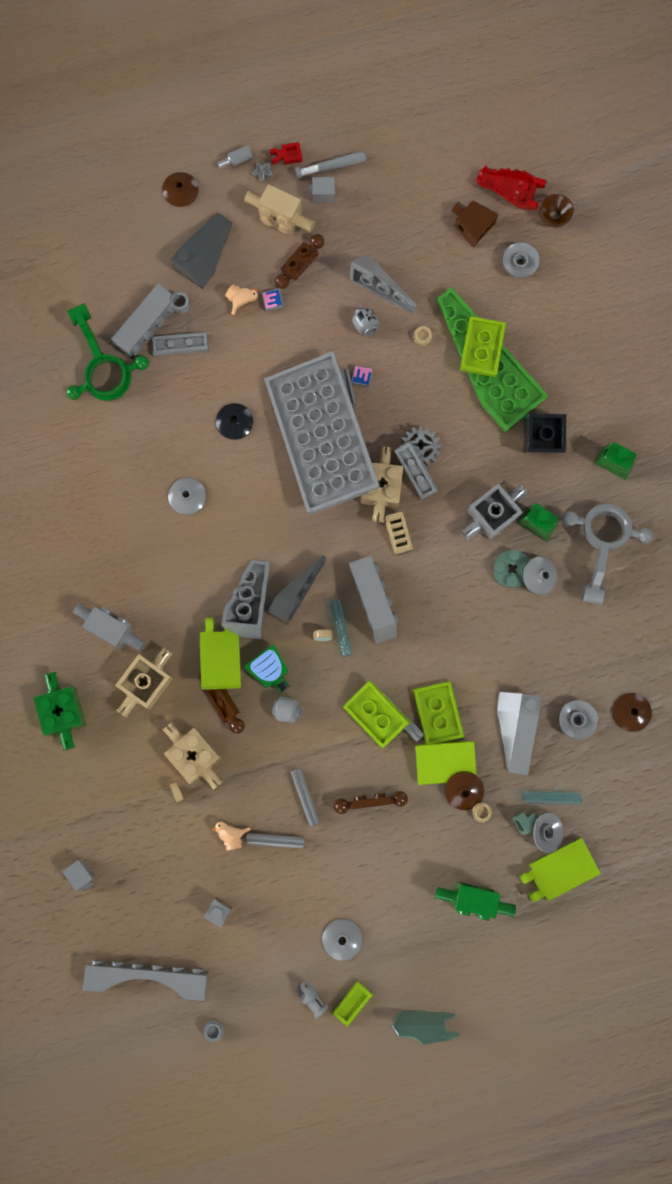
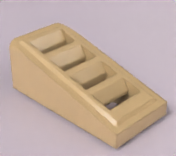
M403 511L385 516L384 521L394 554L413 550ZM400 519L399 523L391 525V521ZM402 527L403 529L396 532L392 531V529ZM404 534V538L395 540L394 537ZM407 542V545L401 547L396 546V544Z

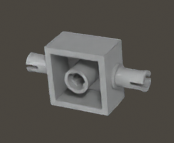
M498 483L468 507L467 513L474 522L461 530L463 536L466 535L465 538L470 540L479 531H483L492 540L520 518L523 512L516 505V502L528 494L526 489L522 491L524 487L519 485L511 493L507 494ZM495 510L498 511L497 514H492V513H491V511H495Z
M81 603L76 605L73 613L86 620L82 626L84 629L122 651L126 644L139 652L144 648L146 641L133 634L134 630L130 628L131 624L118 616L115 619V615L102 606L100 610L96 607L91 610Z

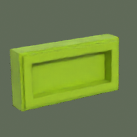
M357 980L333 1010L332 1014L348 1027L373 996V993Z

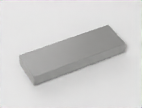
M207 332L153 336V356L209 352Z
M411 440L394 449L396 456L421 500L438 491L435 482Z

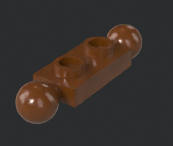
M314 234L310 239V245L303 242L281 267V271L284 274H279L275 278V285L278 288H287L289 279L292 278L296 281L319 255L316 249L322 248L325 243L322 235Z
M205 689L206 694L223 722L230 721L229 727L231 732L234 734L242 733L245 729V723L236 717L240 712L227 690Z
M397 791L393 796L387 797L386 793L374 794V798L366 799V795L354 797L355 801H347L340 798L335 801L334 810L338 814H345L349 809L390 804L403 807L408 802V796L403 791Z

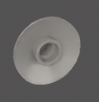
M527 243L512 244L504 252L503 266L514 277H529L539 266L538 252ZM521 261L523 265H519L517 262Z
M182 478L171 486L168 500L176 512L183 515H191L203 507L206 500V492L202 484L197 480ZM189 492L190 495L189 497L185 498L183 497V493Z
M546 557L532 558L524 568V583L534 594L544 595L549 593L557 582L555 565Z
M574 700L567 703L561 709L559 725L562 731L570 738L585 739L595 732L598 725V715L589 703L582 700ZM576 716L580 718L579 724L574 722Z
M553 813L541 814L534 824V841L542 852H555L563 840L562 823Z
M338 919L331 922L323 933L322 942L324 949L334 959H351L359 952L362 945L360 929L355 923L347 919ZM340 937L346 938L345 944L339 943Z

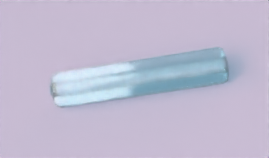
M336 600L331 602V609L341 655L346 657L350 656L352 651L341 601Z
M525 791L523 793L524 803L580 805L582 803L581 793Z

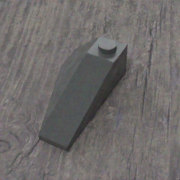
M220 213L213 216L171 258L173 268L203 289L214 276L215 268L221 257L223 246L227 241L232 222Z
M324 555L278 593L275 599H270L266 607L268 608L267 612L269 615L289 625L326 562Z

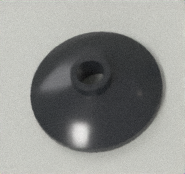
M232 403L224 406L218 412L216 426L220 434L225 438L238 440L250 433L253 427V417L247 407ZM237 417V421L232 422L231 418Z

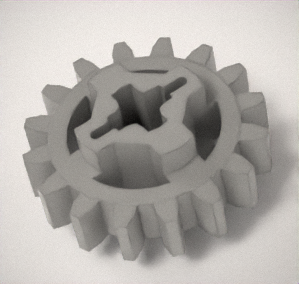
M420 426L419 430L416 431L413 427L412 433L408 431L405 433L407 438L402 437L401 442L405 444L417 436L412 443L427 467L429 466V461L434 463L436 461L435 457H439L440 452L437 450L441 449V445L437 443L440 441V438H434L435 431L430 434L429 428L423 431L422 426ZM418 444L422 445L423 450H419ZM432 452L428 457L424 458L426 453Z

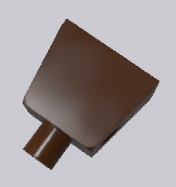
M471 201L467 207L457 202L452 209L458 216L455 222L456 229L473 247L496 224L498 218L497 213L476 201Z

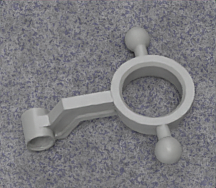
M611 504L595 506L588 512L586 518L578 517L573 511L566 512L562 517L563 523L567 526L582 525L587 541L598 549L595 570L590 584H585L581 597L582 601L598 605L602 604L605 596V588H601L600 585L606 570L608 551L623 546L630 536L638 538L642 543H649L653 538V533L648 528L641 530L632 529V522L628 514L621 508ZM599 515H608L615 518L621 524L622 537L615 542L600 540L591 529L592 519Z

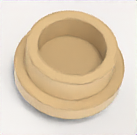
M480 802L473 807L472 815L476 821L486 822L491 818L492 810L488 804Z

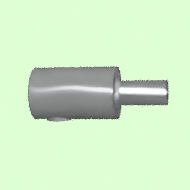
M248 145L228 153V158L217 162L219 168L229 164L233 167L251 159L252 154Z

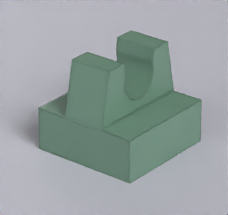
M520 813L512 817L521 835H525L533 831L532 824L536 822L537 816L535 813L527 816L525 813Z

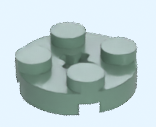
M515 549L501 553L493 565L495 580L506 588H519L525 584L523 579L524 568L530 560L525 554ZM508 565H511V566H514V565H515V566L517 567V568H516V572H517V573H516V574H514L513 572L509 573V572H508V570H509Z

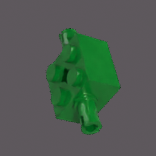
M56 672L49 673L50 675H44L48 689L47 694L33 698L43 735L59 734L63 751L70 750V748H75L71 734L72 729L85 726L86 723L77 688L72 686L64 689L59 688ZM59 708H62L63 711L60 712V715H58L57 711L59 710Z
M461 882L456 883L455 890L439 886L436 888L435 899L451 902L456 912L461 915L470 916V913H473L479 919L490 921V918L496 919L497 913L513 918L516 913V905L499 901L501 894L495 890Z

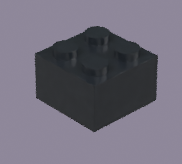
M567 414L524 415L523 453H566Z

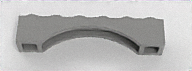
M92 960V962L85 966L83 991L104 992L111 986L123 981L149 979L169 986L183 999L204 1001L207 996L209 973L204 972V969L192 968V971H185L184 967L173 966L172 969H164L163 965H152V968L144 967L142 963H132V966H127L121 961L104 964V960Z

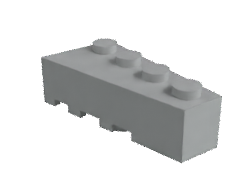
M371 556L349 563L353 581L358 594L361 596L360 600L363 610L367 612L366 617L369 627L373 629L375 645L397 638L396 624L399 621L396 612L392 613L390 606H392L390 596H386L384 593L386 589L384 580L378 577L377 573H380L377 562H373Z

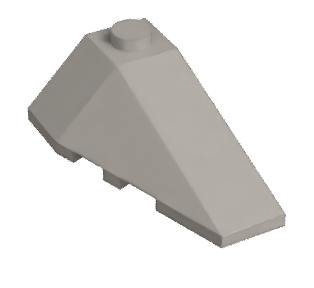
M360 255L351 263L350 281L414 315L417 304L374 259Z
M250 561L241 577L239 585L234 589L230 601L224 607L222 627L243 638L261 639L270 562Z
M499 692L497 716L500 724L507 771L509 773L528 775L541 704V697Z

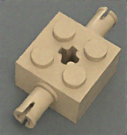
M269 184L262 196L248 191L245 195L244 202L258 207L260 220L265 225H272L278 228L280 232L293 235L297 226L309 233L313 230L315 221L302 216L301 199Z
M385 446L380 447L379 463H372L379 485L381 482L384 483V488H379L361 496V504L374 505L372 522L377 523L378 515L379 523H384L385 507L398 508L400 501L403 466L390 464L392 448L387 447V453L385 454Z
M163 647L154 661H148L140 654L137 655L115 685L126 693L127 696L116 710L127 718V715L136 703L151 710L173 679L163 671V666L173 655L171 652ZM142 679H145V680L147 679L148 684H147V685H143V683L141 682V680H142Z
M173 722L168 724V727H165L163 732L167 734L174 744L164 755L189 784H193L198 778L203 777L213 790L216 789L218 786L215 782L220 785L223 781L212 770V766L221 759L220 755L196 728H193L186 735H182ZM190 752L197 753L195 755L196 760H189Z

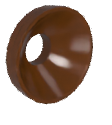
M553 194L546 197L540 207V216L543 222L555 228L565 226L571 220L574 212L570 199L561 194ZM556 211L560 214V218L552 219L550 213Z

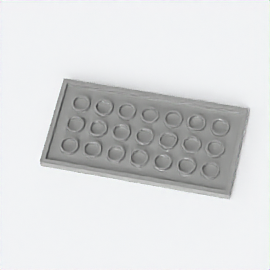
M333 351L264 379L309 515L380 488Z

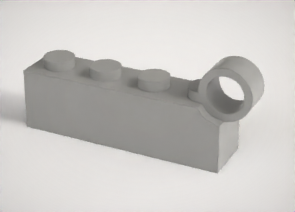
M157 284L111 338L113 345L132 359L134 355L136 356L140 353L143 344L151 340L154 335L153 332L164 324L165 318L169 313L172 314L175 311L182 314L188 311L190 307L188 296L183 292H176L172 295L161 285ZM178 299L186 301L181 307L174 305Z

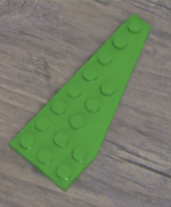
M451 287L437 298V303L462 359L469 317L478 316ZM502 345L497 377L467 372L481 406L505 433L521 421L524 415L532 412L549 397L504 345Z

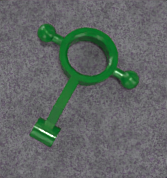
M85 303L67 310L74 326L79 325L94 356L85 369V383L80 386H69L66 390L67 397L71 400H77L80 398L81 393L89 391L95 398L102 401H113L122 397L130 387L131 371L147 369L149 366L148 358L140 355L136 357L133 363L127 365L118 357L109 354L102 355L95 335L87 320L92 318ZM107 362L119 365L122 369V380L116 388L110 391H100L94 388L92 375L99 365Z

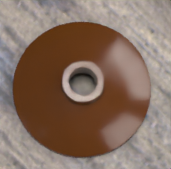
M177 172L167 177L162 187L165 200L176 207H184L191 204L196 199L199 191L195 178L184 172Z
M627 693L620 696L614 703L613 718L616 724L623 730L636 732L644 729L649 724L652 710L649 702L643 696L636 693ZM632 708L637 710L635 716L631 714Z
M467 771L458 772L447 781L445 796L454 808L470 810L482 801L484 786L481 779L474 773ZM468 790L469 794L464 796L462 792Z

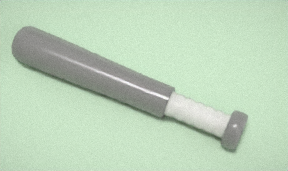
M364 151L320 162L317 165L300 169V167L295 168L296 175L300 179L303 175L314 172L321 173L364 163L366 161V154Z

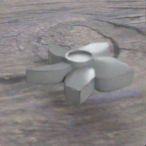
M256 162L257 169L251 173L253 176L259 175L261 182L265 177L273 176L271 170H269L270 163L261 165Z

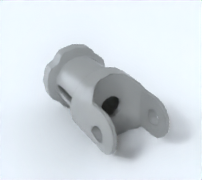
M304 981L301 985L296 986L295 991L300 1000L311 1009L315 1019L328 1009L329 1005L324 1004L317 995V990L308 982Z

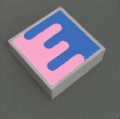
M279 289L261 293L266 312L284 308Z
M355 365L351 381L352 385L369 388L373 368Z

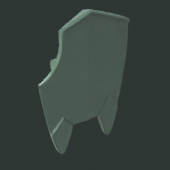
M399 1011L392 1024V1028L400 1038H413L423 1045L448 1041L460 1036L457 1032L445 1030L444 1021L455 1018V1014Z

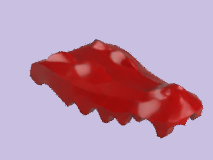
M486 165L479 171L476 180L478 186L495 192L513 206L525 210H537L538 202L532 201L536 189H543L547 184L546 180L537 178L524 170L519 171L515 169L511 171L510 168L496 170L490 169Z

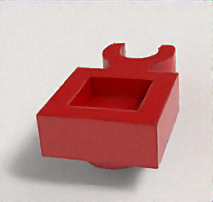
M299 142L281 145L282 150L270 149V156H277L271 159L273 165H277L283 160L285 165L303 162Z

